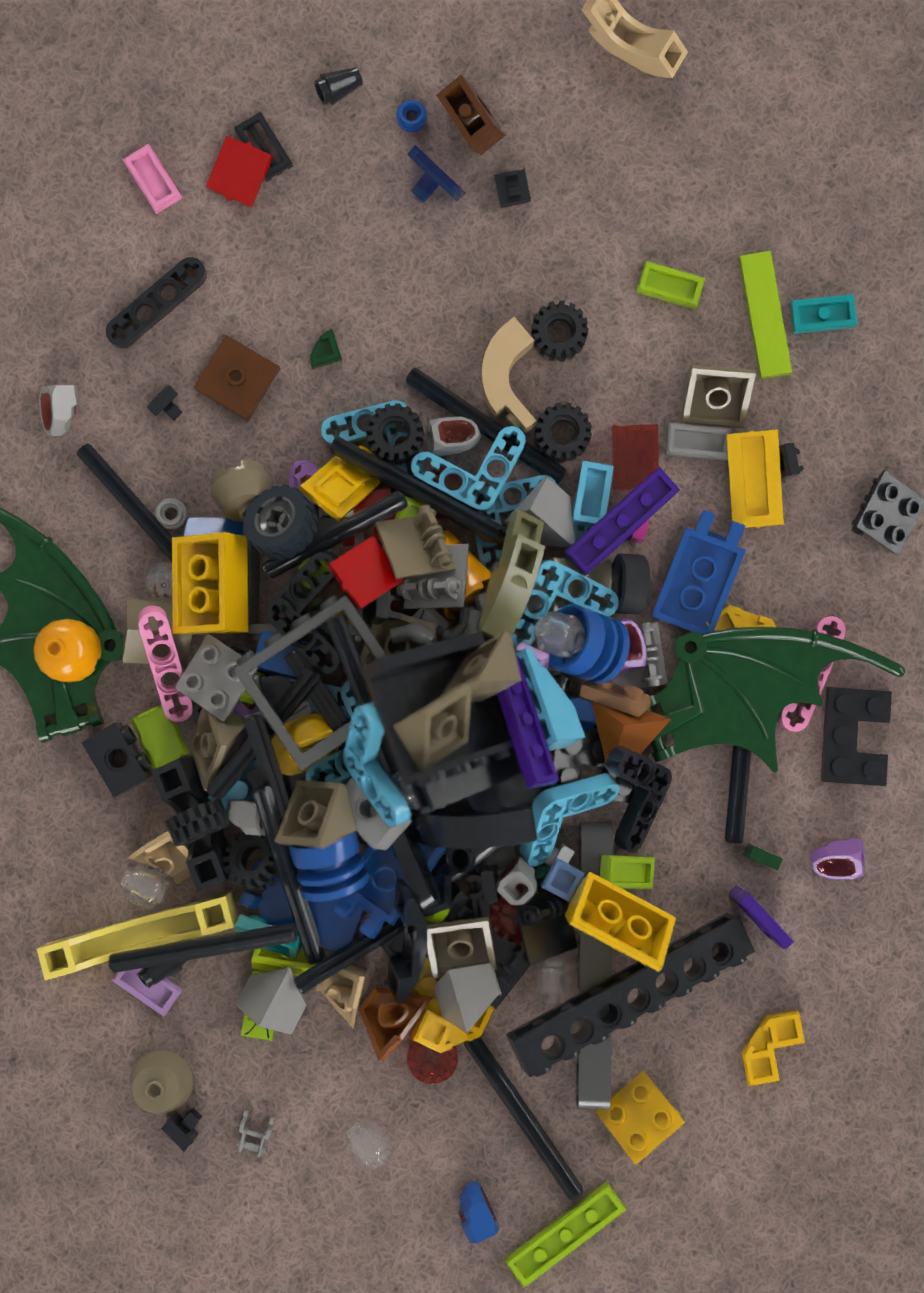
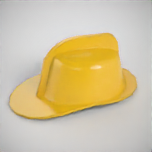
M316 713L302 716L284 724V727L302 753L333 733L323 716ZM277 735L274 736L271 742L281 773L295 775L307 771L310 766L301 771ZM339 746L330 751L329 753H327L326 755H324L323 757H321L316 762L321 761L324 758L336 753L339 749Z

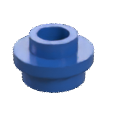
M407 100L397 109V123L404 131L417 132L427 122V111L420 102ZM409 113H415L418 117L415 121H408L406 116Z

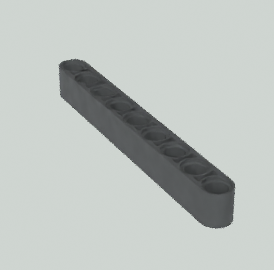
M580 822L579 862H581V871L585 873L582 880L589 871L600 877L601 855H613V823ZM580 930V935H578L580 967H578L577 984L579 993L612 976V947ZM609 1004L604 1005L600 1009V1018L608 1015L610 1011ZM577 1020V1021H579V1030H580L581 1027H582V1020ZM609 1033V1037L605 1041L595 1045L589 1044L581 1049L576 1075V1086H578V1096H576L577 1109H610L611 1033Z

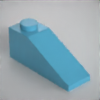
M524 648L515 655L519 657L549 750L565 748L584 738L585 735L575 706L547 669L535 658L536 655L532 649Z

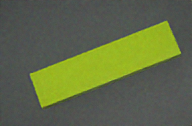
M771 251L741 255L738 261L759 380L790 375L792 367Z
M606 1181L505 1258V1263L525 1288L627 1210L626 1206Z

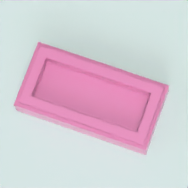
M149 143L122 159L156 214L182 199L181 194Z

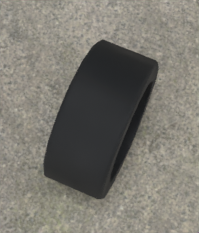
M618 553L613 560L611 566V590L618 597L619 604L615 611L617 614L640 615L645 610L650 592V568L645 555Z

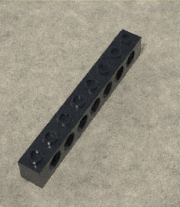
M725 913L670 943L662 969L659 972L638 961L505 1035L521 1069L529 1077L542 1076L552 1069V1065L557 1062L570 1060L581 1053V1049L589 1044L595 1045L608 1039L609 1033L616 1029H624L634 1025L637 1022V1018L647 1012L654 1013L665 1006L666 1001L689 994L693 990L692 987L700 982H709L716 979L720 975L719 972L725 968L743 964L747 960L746 957L754 953L755 950L740 917ZM719 943V951L712 957L711 949L714 944ZM692 958L691 968L684 972L685 961ZM664 973V983L660 987H656L657 977ZM637 988V998L633 1002L628 1003V994L631 990ZM609 1004L610 1011L608 1015L600 1018V1009L604 1005ZM577 1020H582L581 1029L577 1033L571 1034L572 1024ZM548 1036H553L554 1042L552 1046L543 1050V1040Z

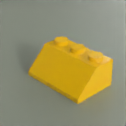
M219 532L172 537L173 634L248 633L247 536Z
M590 871L579 884L565 915L570 925L658 972L662 969L676 917Z

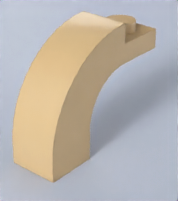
M587 0L581 9L592 24L589 33L608 52L644 73L658 77L673 78L688 53L674 30L654 29L640 23L625 11L618 0Z
M513 317L496 332L488 344L483 358L481 382L485 401L494 417L497 418L506 411L508 415L505 418L510 426L517 427L526 434L535 427L536 420L511 390L509 373L513 365L533 348L534 339L519 321Z

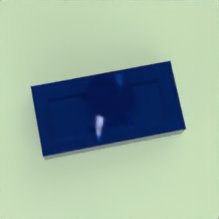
M416 145L408 152L407 155L425 171L424 175L410 190L423 203L427 201L439 185L457 202L466 194L459 185Z

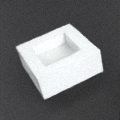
M563 843L560 844L559 848L554 847L550 858L545 862L548 865L547 872L555 857L569 863L575 851Z

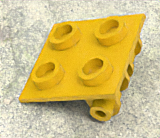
M644 1070L611 1097L610 1109H598L595 1111L635 1165L685 1123L677 1109L669 1103Z

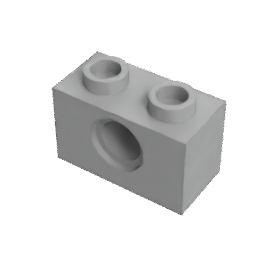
M352 777L345 786L357 828L356 831L373 849L387 850L412 820L409 818L408 821L390 827L384 822L378 812L372 817L370 813L372 804Z

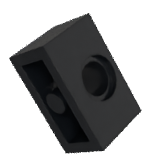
M113 723L82 742L83 747L114 798L124 795L153 777L150 771L153 768L152 762L144 752L139 753L134 744L137 738L133 730L128 725L123 726L122 723ZM119 749L123 750L127 755V762L123 767L118 766L114 759L115 753Z

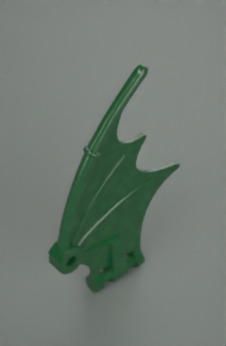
M0 507V523L7 529L16 545V557L12 565L0 573V591L3 593L8 604L7 615L0 625V666L4 667L15 677L26 694L35 718L37 736L41 743L51 741L53 736L60 734L67 736L83 730V727L88 725L93 727L102 725L104 720L96 701L95 688L105 667L111 661L122 659L124 634L116 631L113 620L100 597L69 557L53 543V539L46 537L21 518ZM62 619L81 621L93 628L98 635L102 650L101 657L97 660L94 672L82 681L68 683L54 680L44 674L36 664L33 651L35 639L41 629L52 621ZM111 640H114L116 643L113 651L108 649V643ZM86 704L88 713L79 715L76 706ZM55 713L57 722L49 725L45 716Z
M741 627L709 631L703 634L689 631L687 634L677 636L673 642V653L677 658V666L673 677L661 692L651 695L652 700L648 710L652 711L651 706L659 703L663 711L662 716L671 719L651 742L654 750L651 754L654 761L659 762L697 747L730 744L751 751L775 773L778 771L775 729L779 714L785 706L791 703L804 702L816 706L823 705L818 689V676L822 668L831 662L847 659L868 662L897 677H902L905 674V668L901 664L850 641L820 633L817 629L809 631L785 627ZM688 641L694 644L692 653L686 652L684 648ZM671 733L675 744L666 747L662 737Z

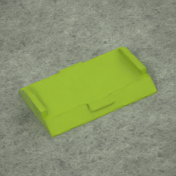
M162 704L130 719L139 737V742L143 750L146 751L154 769L189 754L177 723L166 717Z

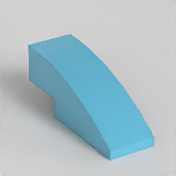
M582 461L572 513L575 541L606 514L614 466Z

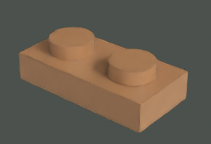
M612 679L607 683L601 684L586 681L582 684L579 695L580 697L637 717L650 708L652 696L644 694L640 688L634 686L623 687L613 683Z

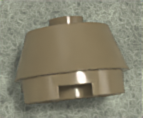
M240 460L241 466L232 467L226 471L224 466H222L213 474L211 496L228 519L243 522V518L247 513L246 509L252 504V500L262 494V491L273 487V478L264 470L263 464L260 462Z
M155 1050L145 1054L135 1063L129 1079L130 1091L135 1102L143 1110L158 1115L169 1114L180 1109L188 1101L193 1089L192 1071L180 1055L168 1050Z

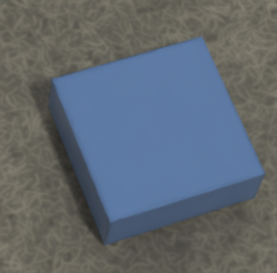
M555 857L540 886L570 902L585 873Z

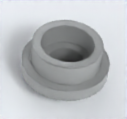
M167 498L157 505L155 517L164 528L174 530L180 528L185 523L187 509L178 499ZM172 508L176 509L177 516L169 520L166 517L167 511Z

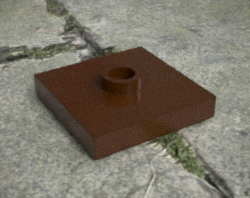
M225 335L195 384L194 389L249 421L281 368L228 335Z

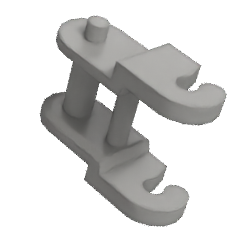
M245 1110L239 1132L243 1133L241 1141L237 1140L236 1143L239 1146L238 1152L241 1153L243 1148L258 1152L257 1157L260 1158L262 1152L266 1153L267 1148L263 1146L265 1139L269 1140L275 1117L271 1116L267 1132L262 1134L248 1130V1127L245 1126L249 1110ZM246 1135L261 1138L260 1145L246 1142Z

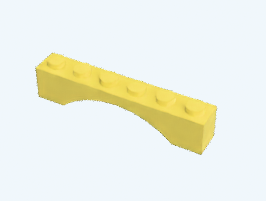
M231 891L48 942L37 948V953L44 979L48 980L109 961V956L112 953L169 944L235 927L239 917Z

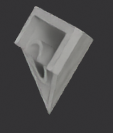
M546 475L515 510L519 509L544 522L540 540L541 545L569 548L575 542L570 496ZM510 515L504 521V524H506L507 526L509 524Z
M492 963L448 970L434 986L442 1017L465 1033L470 1031L495 998L502 994Z
M290 967L250 975L235 1003V1006L258 1026L292 1035L307 1005L301 993L294 985V976Z

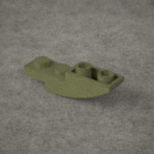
M519 509L510 515L497 571L491 573L477 632L481 631L483 635L494 638L504 631H507L511 636L513 635L530 598L545 546L540 544L544 522Z

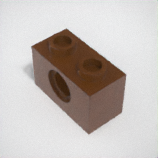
M462 75L458 76L437 94L440 102L468 145L480 155L506 136L475 87Z

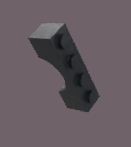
M193 756L178 759L151 770L162 801L169 804L177 814L210 801L207 798L209 796L208 792L203 789ZM222 830L188 844L186 864L197 892L229 879V874L224 871V867L228 865L223 863V857H229V854L225 852L228 844Z

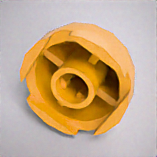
M73 619L56 620L44 626L37 635L33 647L34 659L39 669L54 680L68 683L82 681L91 675L96 669L94 667L102 653L100 639L95 630L89 625Z

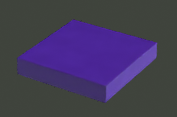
M736 885L729 892V896L771 941L782 949H787L794 942L747 891Z

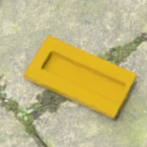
M751 430L745 433L726 434L732 522L735 521L743 524L745 528L784 525L778 430L756 432Z
M357 446L362 450L375 456V454L365 446ZM335 456L300 486L299 491L340 522L377 488L382 481Z

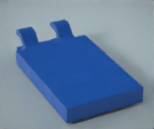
M702 510L695 530L685 528L651 615L699 634L715 630L746 552L745 549L737 547L745 525L733 521L727 536L723 537L709 531L715 514Z
M412 820V822L410 823V825H411L412 830H413V832H414V834H415L414 825H413V820ZM418 842L431 872L447 848ZM392 844L387 850L373 849L370 845L367 847L362 856L365 859L364 867L369 875L368 883L353 894L343 897L334 909V912L347 920L352 917L357 906L369 913L370 916L359 930L373 939L380 932L384 921L394 925L399 918L394 907L396 881L403 879L410 889Z
M255 861L251 871L257 869L262 861ZM275 876L273 878L276 882L274 886L271 887L266 884L267 890H264L262 895L248 889L243 891L239 904L260 910L258 917L264 919L267 924L275 926L294 923L281 881L278 877ZM343 897L323 902L308 901L323 947L337 952L352 942L364 912L362 908L357 906L352 917L347 920L334 912V909Z

